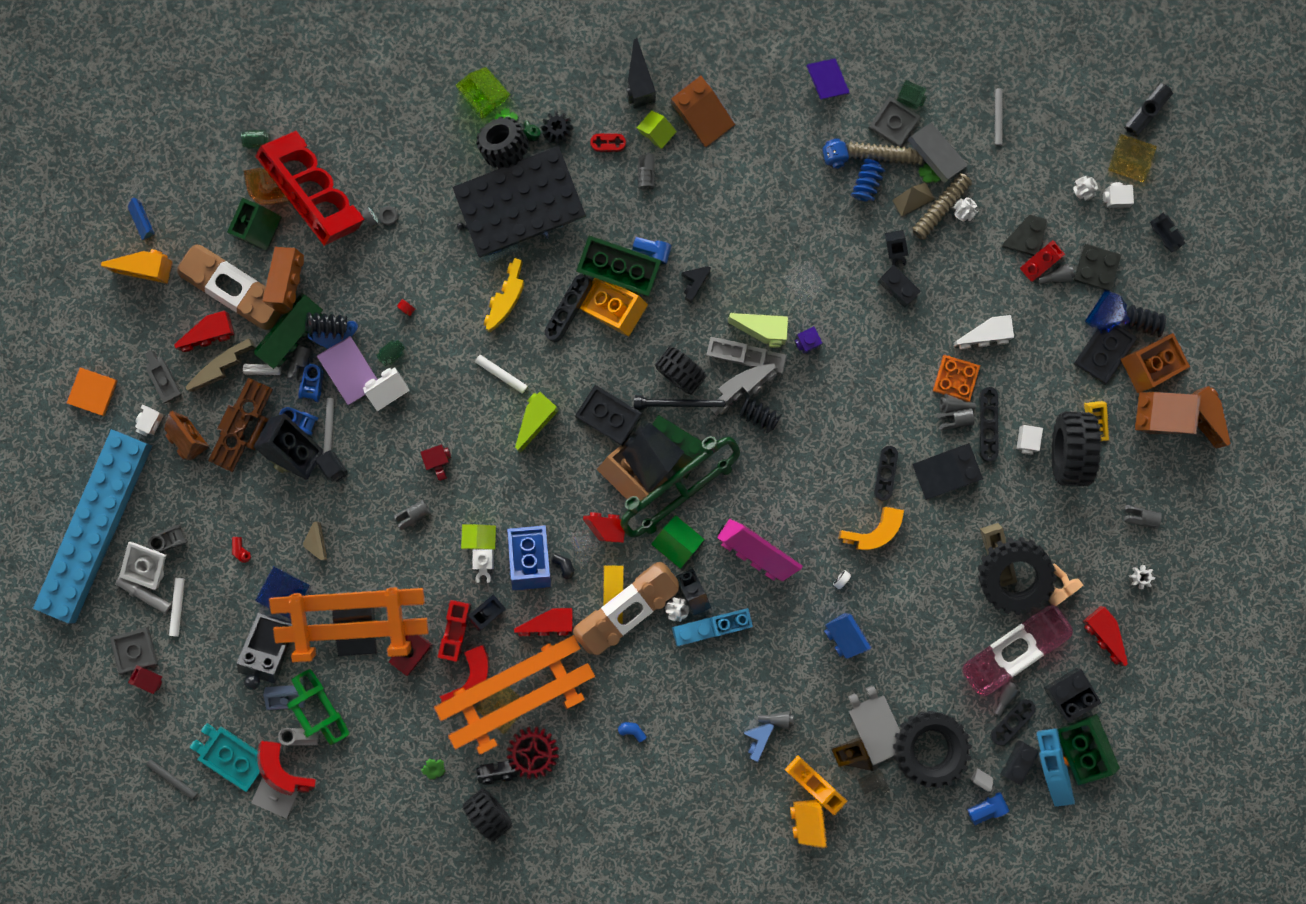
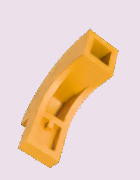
M883 507L880 523L874 531L869 534H859L841 530L839 532V539H843L842 543L854 545V541L857 542V550L878 548L889 542L898 532L904 510Z

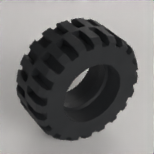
M1062 412L1056 418L1052 434L1051 458L1053 476H1055V481L1060 485L1089 486L1097 478V472L1100 467L1099 462L1101 460L1100 425H1098L1099 421L1090 412Z

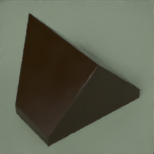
M860 737L832 748L839 767L846 765L874 771L869 754Z

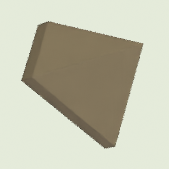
M922 183L909 188L892 201L902 217L935 198L927 184Z
M313 522L303 542V546L318 559L328 560L321 522Z

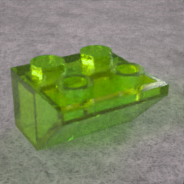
M487 67L469 73L455 85L458 93L481 119L485 118L511 96Z

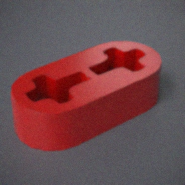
M598 133L591 137L590 144L591 148L596 152H620L626 147V139L622 134ZM597 138H601V141L607 142V144H601V147H597L593 142H596ZM616 138H619L623 144L616 147L615 144H609V142H615Z

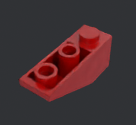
M221 311L205 316L174 344L175 348L182 350V352H188L197 345L206 347L212 344L211 341L218 339L219 342L230 340V336L235 334L229 313Z
M1100 606L1083 620L1086 624L1084 628L1091 636L1094 634L1098 638L1097 644L1104 651L1106 649L1111 654L1109 658L1114 664L1126 666L1128 661L1118 622L1105 606Z
M552 608L514 628V633L519 632V636H530V632H538V636H550V632H557V635H569V632L573 631V608Z

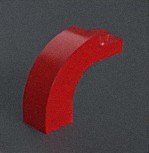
M484 645L464 652L470 667L469 678L462 687L441 695L442 703L454 697V692L462 688L466 691L487 680L489 675V658Z
M260 742L257 755L258 767L263 779L270 787L289 796L294 793V789L302 793H308L309 790H313L316 779L295 777L283 770L279 761L281 743Z

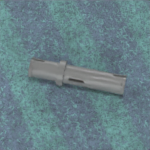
M118 577L115 582L116 586L129 592L130 596L139 598L163 614H166L172 606L171 603L143 588L140 584Z

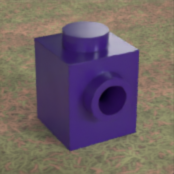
M815 326L798 333L794 341L799 351L802 350L803 354L822 345Z

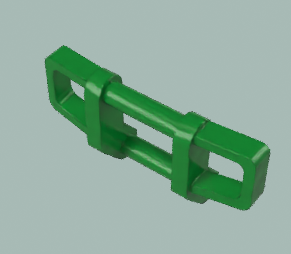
M308 669L292 679V683L299 697L286 705L289 710L292 709L305 731L304 735L306 738L319 730L330 745H334L347 737L349 731L340 713L335 711L323 691V685L313 671ZM307 676L315 688L306 692L300 682V678ZM317 694L330 717L311 727L298 704ZM334 721L341 732V736L338 738H334L327 727Z

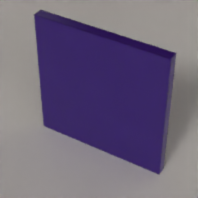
M836 58L806 65L820 100L850 93Z

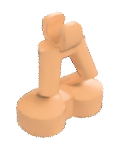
M1055 563L1053 564L1056 570L1054 574L1062 580L1064 586L1062 589L1055 587L1053 594L1050 596L1048 601L1053 608L1084 586L1078 578L1069 581L1067 574Z

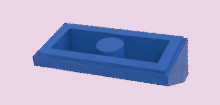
M135 197L132 198L128 204V209L141 239L144 240L155 233L141 202Z

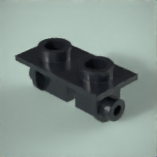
M1163 212L1150 221L1153 231L1163 240V245L1171 253L1186 244L1185 238L1178 229L1171 232L1170 228L1175 226L1168 214L1165 215Z
M511 760L497 762V770L494 769V763L480 765V767L476 768L477 775H480L476 776L477 780L483 785L493 784L496 780H502L503 782L511 781L514 777H518L515 770H513L516 768V764L510 767L509 763H511Z

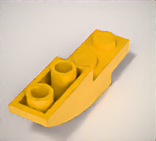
M514 258L513 263H509L507 269L509 274L508 281H504L502 286L504 294L496 292L495 297H491L489 304L491 312L490 315H486L484 320V326H486L488 332H492L507 318L522 293L525 283L524 280L518 279L523 264L520 259Z

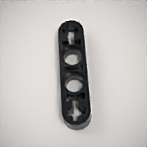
M579 274L574 278L547 324L544 332L551 342H558L563 338L591 290L592 282L586 275ZM580 281H581V282H584V281H585L586 285H585V286H583V285L580 286V285H579V282H580ZM577 296V302L572 305L569 304V298ZM563 312H567V319L564 321H560V314ZM556 321H557L560 325H562V327H560L559 325L557 326V325L555 324ZM553 330L557 331L558 333L556 335H552L550 332Z
M993 387L984 388L979 396L980 456L988 462L995 460L999 453L998 392ZM988 391H990V394L994 395V397L990 399V404L994 403V407H984V404H988L987 397H984V394H986ZM989 409L994 413L992 420L985 419V410ZM985 429L993 430L994 437L992 439L985 438ZM994 441L995 445H990V450L994 451V455L988 458V455L984 454V451L988 450V444L984 445V442Z

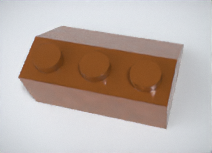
M274 248L263 302L280 314H286L292 310L293 303L296 300L297 285L300 282V272L304 264V255L296 248Z

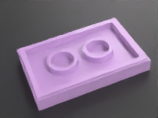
M351 336L317 355L348 405L365 395L363 387H365L369 380H378Z

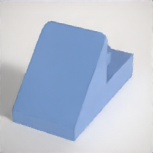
M768 723L744 732L745 735L757 740L756 743L752 742L748 751L751 754L750 758L757 762L774 727L772 724Z

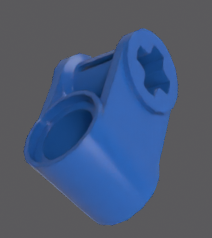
M309 364L304 368L298 393L299 399L308 398L319 402L324 376L323 369L320 366ZM316 368L318 375L315 378H311L310 371Z
M290 407L283 408L280 411L279 415L290 411L293 412L294 418L292 421L306 434L312 436L311 431L315 421H318V417Z

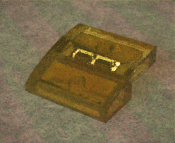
M1120 134L1108 171L1144 183L1157 146Z

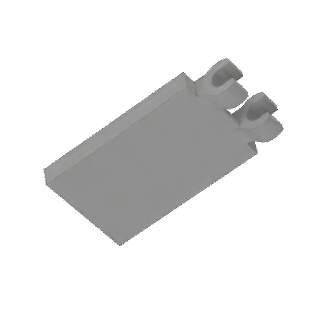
M872 685L865 688L870 699L860 703L855 693L848 696L853 707L848 712L865 745L872 764L875 765L896 755L893 744H896L897 738L895 734L899 733L900 729L885 696L878 697L876 689Z

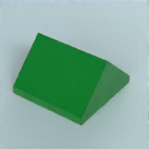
M675 515L651 545L681 569L705 539Z

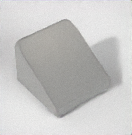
M977 768L970 780L984 790L991 791L994 779Z

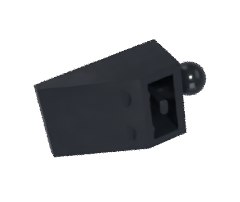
M261 613L257 614L236 663L238 673L248 675L244 680V685L247 689H257L260 685V679L276 683L289 642L275 643L273 628L292 626L291 622Z

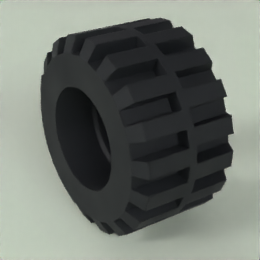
M494 118L491 122L484 124V128L481 127L480 133L477 134L476 144L488 165H491L493 168L498 167V169L502 167L509 168L510 164H517V161H521L523 155H526V149L529 147L528 139L520 124L514 118Z
M669 346L655 364L656 369L667 380L687 394L692 395L707 377L699 365L674 347Z
M482 788L463 803L464 812L471 823L486 839L495 842L513 826L509 815L501 804L488 791Z

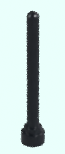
M643 395L634 396V408L642 411L647 409V407H725L726 405L724 400L647 399Z

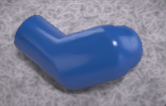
M624 722L618 727L620 735H634L639 743L647 738L636 723Z

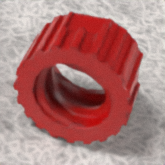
M403 299L396 306L408 316H411L415 311V308Z

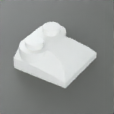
M129 542L119 577L156 590L164 577L163 568L166 555Z

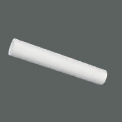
M482 355L477 357L475 363L520 393H524V390L528 387L527 385Z
M175 578L169 636H179L184 578Z

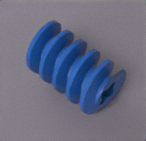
M864 159V165L861 167L862 171L859 172V179L856 180V186H854V192L851 193V196L861 201H874L875 198L871 194H877L878 191L873 187L880 186L876 180H882L883 177L879 173H885V170L877 161Z

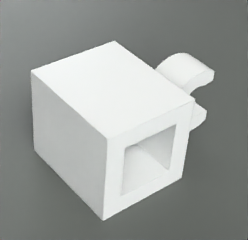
M473 550V569H479V573L476 575L477 583H480L482 575L487 577V583L491 582L488 569H494V550Z

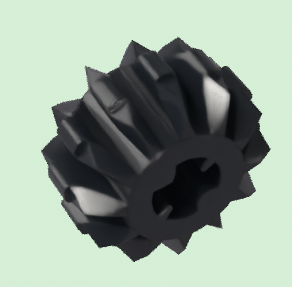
M555 111L554 117L549 113V120H542L545 124L541 126V130L545 131L543 137H549L548 141L550 143L556 139V144H559V139L561 138L563 142H566L565 135L567 137L572 136L570 132L573 130V125L570 124L571 118H566L565 113L559 116L558 111ZM559 124L561 129L555 131L553 126L557 127Z

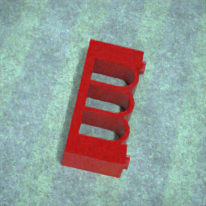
M297 131L261 145L255 157L324 246L359 229L365 220L362 214L354 205H349V200L342 191L332 188L334 184L331 175L327 171L317 168L315 154L306 148L308 145ZM295 160L303 163L307 170L292 176L283 164ZM314 181L322 187L323 191L308 197L300 187V184ZM322 202H331L338 208L339 212L324 218L315 205Z

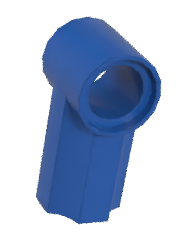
M636 237L632 250L659 259L662 264H667L672 245L663 241L654 242Z
M1001 792L996 793V796L990 799L987 797L986 801L967 809L974 825L992 817L1003 816L1009 812Z

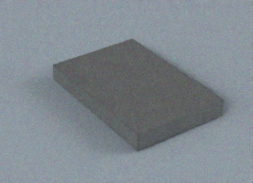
M932 122L908 139L909 143L943 183L968 166Z

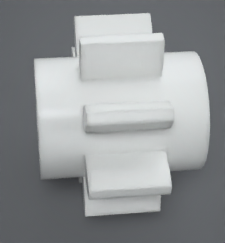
M1084 176L1075 181L1077 185L1073 189L1079 199L1089 200L1096 196L1094 191L1098 189V186L1092 177L1087 179V176Z
M960 198L953 206L956 209L954 215L961 221H966L967 219L971 221L978 213L975 210L977 204L970 198H965L964 200Z
M1141 565L1140 570L1134 567V574L1129 575L1134 580L1131 585L1139 584V589H1143L1144 584L1147 587H1151L1150 582L1155 579L1151 575L1153 570H1145V565ZM1140 574H1145L1143 577L1145 581H1140Z
M673 597L672 600L667 602L665 613L669 614L668 619L681 622L682 619L688 616L689 606L685 605L686 600Z

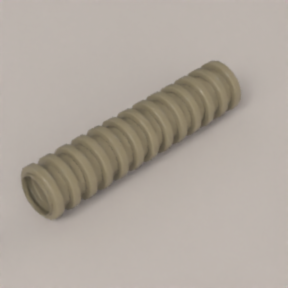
M849 142L847 147L849 159L851 157H854V159L859 158L860 160L863 158L877 159L878 162L880 160H883V162L888 160L889 163H892V161L898 163L899 161L901 164L906 162L913 165L916 163L922 165L924 160L915 148L912 149L911 147H908V149L906 147L900 148L899 146L894 148L892 145L890 147L888 145L882 147L881 144L879 146H876V144L871 146L870 143L864 145V143L858 144V142L855 144Z
M959 173L958 178L951 182L950 187H947L946 191L942 193L943 196H939V200H936L931 209L927 210L928 213L923 215L924 218H921L920 222L916 223V227L912 228L913 233L917 237L926 239V235L930 234V230L932 231L934 226H937L938 222L942 220L941 217H944L945 213L949 212V208H952L953 204H956L957 200L961 198L960 195H963L964 191L968 190V186L972 185L969 177Z

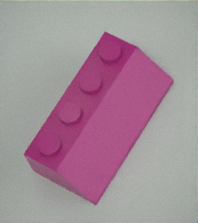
M731 519L728 520L717 539L722 541V547L730 552L732 549L735 550L737 557L743 561L750 560L752 562L750 565L758 571L763 569L766 571L765 576L773 581L777 578L783 582L803 567L746 526Z

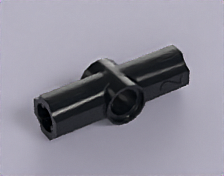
M1160 83L1124 126L1126 132L1131 136L1138 137L1173 95L1171 88ZM1145 107H1149L1152 110V114L1147 113Z

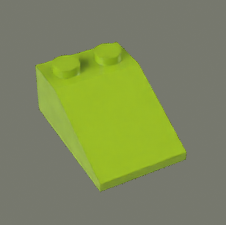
M541 392L532 394L527 400L529 404L526 407L515 446L520 453L559 411L557 406Z

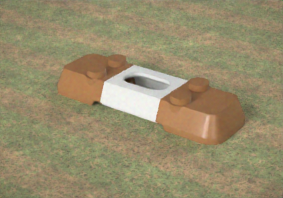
M201 245L192 246L178 265L177 272L181 278L263 330L271 329L281 316L280 313L263 302L266 286ZM221 274H226L242 285L241 293L238 296H231L221 290L216 285L217 277Z
M662 562L653 564L635 579V582L598 611L595 610L578 623L573 630L575 638L589 654H601L609 646L618 644L619 639L656 609H662L665 606V602L678 592L679 582L666 564ZM634 602L642 604V612L629 623L622 625L618 622V615Z

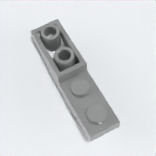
M775 364L762 365L746 370L731 378L718 388L723 395L717 400H724L726 402L725 407L709 408L716 416L719 413L722 415L729 409V404L733 401H738L743 396L744 391L749 395L757 394L767 380L771 381L777 375V367Z

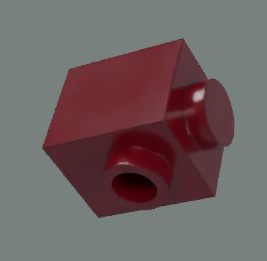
M137 665L128 683L154 694L155 691L160 689L163 676Z

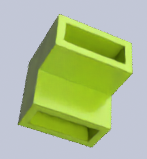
M652 110L637 126L639 132L649 138L660 149L677 132L665 116Z
M462 525L461 549L495 550L496 525Z

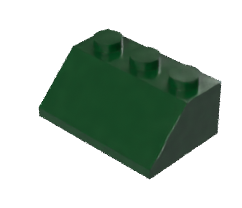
M660 415L656 417L652 425L684 451L671 469L677 473L704 452L702 441Z
M1097 714L1081 718L1057 729L1060 744L1078 785L1112 776L1120 769Z

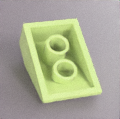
M730 313L728 323L759 341L769 344V347L780 348L787 340V316Z

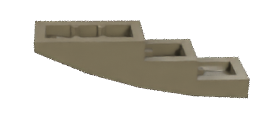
M248 338L213 359L186 386L187 391L194 392L225 378V369L241 363L238 355L255 348L253 341Z

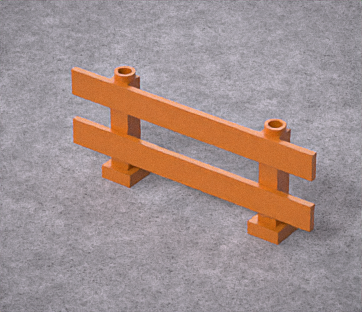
M393 587L386 589V591L307 596L292 594L289 597L269 598L271 614L290 613L292 626L274 627L273 630L275 643L295 642V651L291 655L292 662L313 660L316 655V648L310 647V641L387 636L391 637V644L387 649L388 657L406 656L411 650V641H406L405 635L429 633L427 618L403 619L401 606L425 604L423 588L398 590V588ZM387 607L388 620L307 625L305 613L309 611Z
M573 635L553 646L549 643L540 648L542 652L466 691L462 688L454 692V697L435 706L434 709L440 721L462 711L469 724L448 735L454 749L476 739L479 744L476 750L480 755L497 746L495 739L490 740L487 733L561 694L566 699V701L562 702L565 709L585 700L582 693H576L574 687L595 677L589 664L587 663L566 673L560 661L562 658L581 649L575 636ZM549 666L555 678L554 681L481 719L479 718L473 704Z

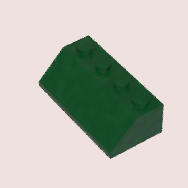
M588 236L576 272L649 297L661 266V260Z
M301 293L293 303L292 310L282 315L253 350L254 354L274 369L276 366L279 368L285 362L286 358L284 356L288 351L292 353L298 346V343H296L300 337L304 338L309 333L305 331L307 312H310L312 317L314 313H318L321 317L323 309Z

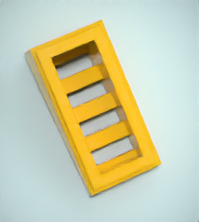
M1104 401L1084 403L1085 412L1101 416V419H1098V424L1103 426L1100 427V431L1104 433L1101 441H1108L1107 403ZM1094 408H1100V411H1099V412H1093L1092 409H1094Z

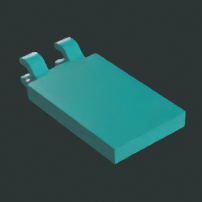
M208 723L205 724L201 732L210 738L205 745L196 739L190 748L200 754L198 758L200 762L247 792L260 773L257 761L258 751L222 726L217 731Z

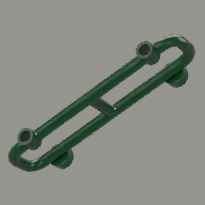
M713 436L705 438L702 442V447L705 451L641 501L636 496L629 497L625 502V507L628 511L622 516L620 522L624 532L629 537L634 538L643 535L645 532L653 534L657 529L656 524L721 473L723 475L730 474L732 472L731 465L740 456V448L736 441L731 437H724L718 441ZM729 445L733 451L732 455L728 459L720 460L714 470L687 490L681 479L723 446ZM675 485L681 495L651 519L643 520L642 526L638 529L632 530L628 524L629 520Z

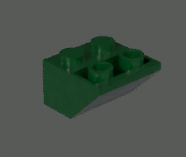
M242 198L227 233L238 240L267 251L282 216L257 203Z

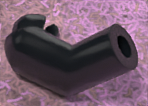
M555 553L551 562L561 566L564 579H570L574 575L571 560Z

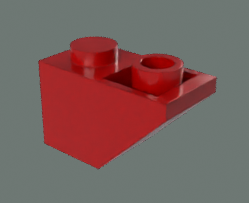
M590 512V516H583V521L599 541L624 543L625 532L620 525V515L608 514V518L601 517L602 513Z

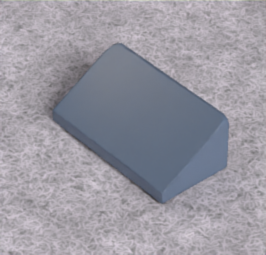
M294 685L265 687L263 693L266 710L289 709L286 704L299 697ZM305 701L298 704L300 708L305 707Z

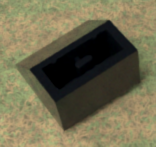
M1079 668L1070 671L1043 687L1053 705L1068 723L1101 704L1099 697L1083 670Z

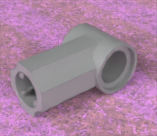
M284 728L280 731L278 739L281 744L286 746L318 745L319 732L317 731L306 738L303 728ZM290 731L293 734V739L286 743L283 737L286 732Z

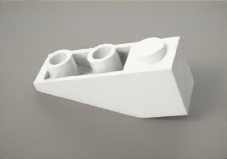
M1011 315L988 319L955 341L954 347L959 346L960 349L971 348L972 344L985 347L990 346V342H997V345L1008 344L1009 340L1014 338Z

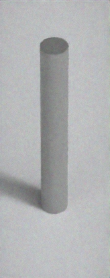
M995 89V145L1002 146L1003 89Z
M327 398L323 453L331 450L334 398Z

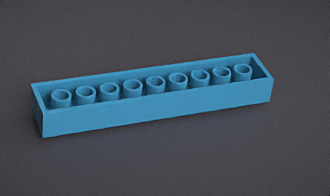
M111 429L33 609L66 623H76L152 445Z

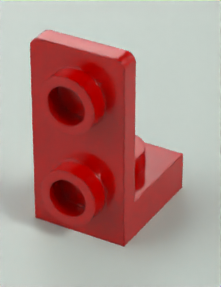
M1052 240L1023 264L1020 269L1032 282L1061 259L1065 253Z

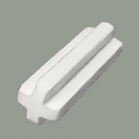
M244 364L243 374L280 375L281 366L279 368L276 366L273 369L268 364Z

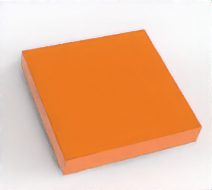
M943 355L933 392L943 395L948 394L970 402L980 365Z
M80 367L67 404L105 416L118 380Z

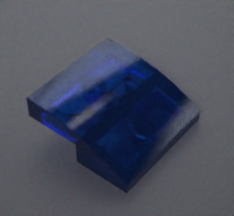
M273 566L255 601L270 609L269 598L289 597L292 594L304 596L310 585ZM279 613L291 619L290 613Z

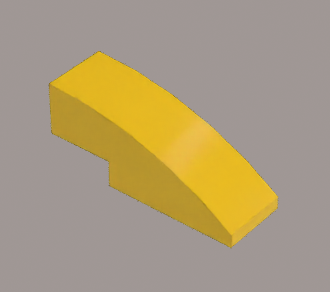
M604 565L603 606L623 591L624 566ZM623 611L617 617L620 624H623Z

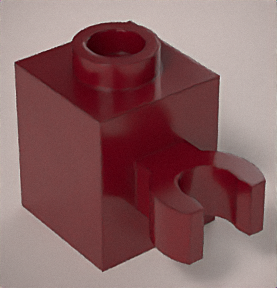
M441 444L421 451L420 454L426 470L435 469L439 481L447 479L443 466L450 464L449 459L452 457L449 448H444V445Z

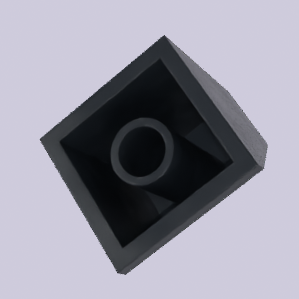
M648 422L645 427L640 426L634 433L635 438L631 436L624 444L627 448L622 454L645 490L650 493L669 473L684 451Z

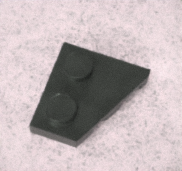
M1029 214L1006 239L1002 247L1034 256L1040 250L1047 219Z

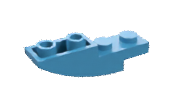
M746 608L672 627L676 646L751 628L753 625L749 610Z
M1058 730L1038 731L1037 737L1041 751L1039 753L1053 803L1055 807L1073 805L1075 801L1067 765H1065Z

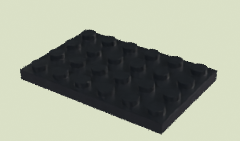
M559 146L518 161L515 165L510 164L509 168L502 167L452 187L479 258L586 217Z

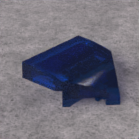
M1105 290L1085 322L1092 327L1105 328L1107 332H1110L1114 326L1122 322L1124 324L1130 322L1126 311L1127 304L1120 295Z

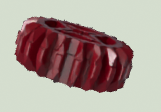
M530 726L527 727L526 734L523 729H520L521 737L515 733L513 736L517 741L510 740L509 743L513 747L507 748L508 752H512V754L507 755V759L513 758L514 760L509 763V766L511 767L516 764L515 772L519 769L522 770L520 777H523L525 772L528 773L527 779L529 780L532 774H534L535 779H538L539 772L545 777V769L548 772H552L549 764L556 766L557 763L552 758H559L558 754H553V751L559 750V747H552L557 742L556 739L549 741L552 734L549 733L547 737L544 736L546 732L544 728L541 733H538V726L534 728V732H531ZM532 737L528 748H518L522 740ZM538 738L545 742L549 752L538 748ZM533 744H535L534 748L538 752V755L534 756L531 763V757L530 755H528L527 751H530L533 747ZM517 754L527 758L528 768L520 763ZM548 758L543 766L533 769L536 759Z

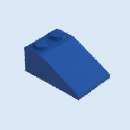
M546 525L507 529L512 591L551 587Z
M843 613L825 624L826 630L824 632L829 640L833 639L837 646L834 648L840 657L844 656L845 659H848L871 649L851 614Z

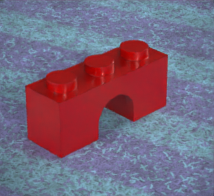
M450 600L446 617V630L441 640L438 658L459 661L468 623L467 616L470 614L472 604Z

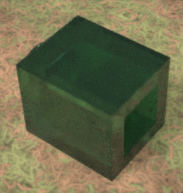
M905 80L896 100L907 107L917 110L918 106H923L927 98L924 95L926 88Z

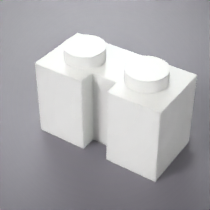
M395 367L393 369H386L381 373L382 377L377 381L371 379L363 387L365 395L377 411L410 391Z

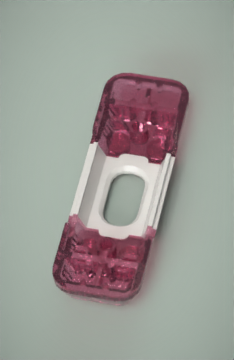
M1049 605L968 660L963 665L962 672L978 695L987 696L1041 657L1070 639L1073 634L1072 626L1058 607ZM1019 638L1024 639L1028 644V650L1011 662L1005 661L1002 657V650Z

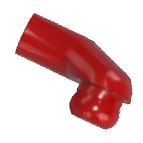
M232 537V555L240 562L246 563L251 559V554L242 547V537Z

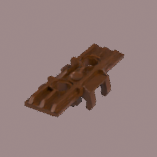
M247 379L234 406L228 405L217 428L221 433L208 460L209 462L233 472L245 447L255 450L253 446L258 440L266 422L269 421L268 418L261 414L273 391L272 388L253 379ZM247 402H252L254 405V409L250 413L244 411V405ZM254 417H257L259 421L247 443L243 441L245 437L244 431L248 423L253 421ZM230 437L237 439V445L233 448L227 445V440Z

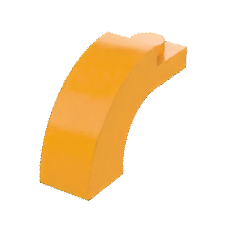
M799 756L785 769L834 816L847 802L842 795Z

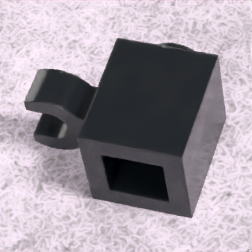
M904 230L885 233L887 252L892 265L896 266V261L902 260L903 265L906 266L905 256H908Z

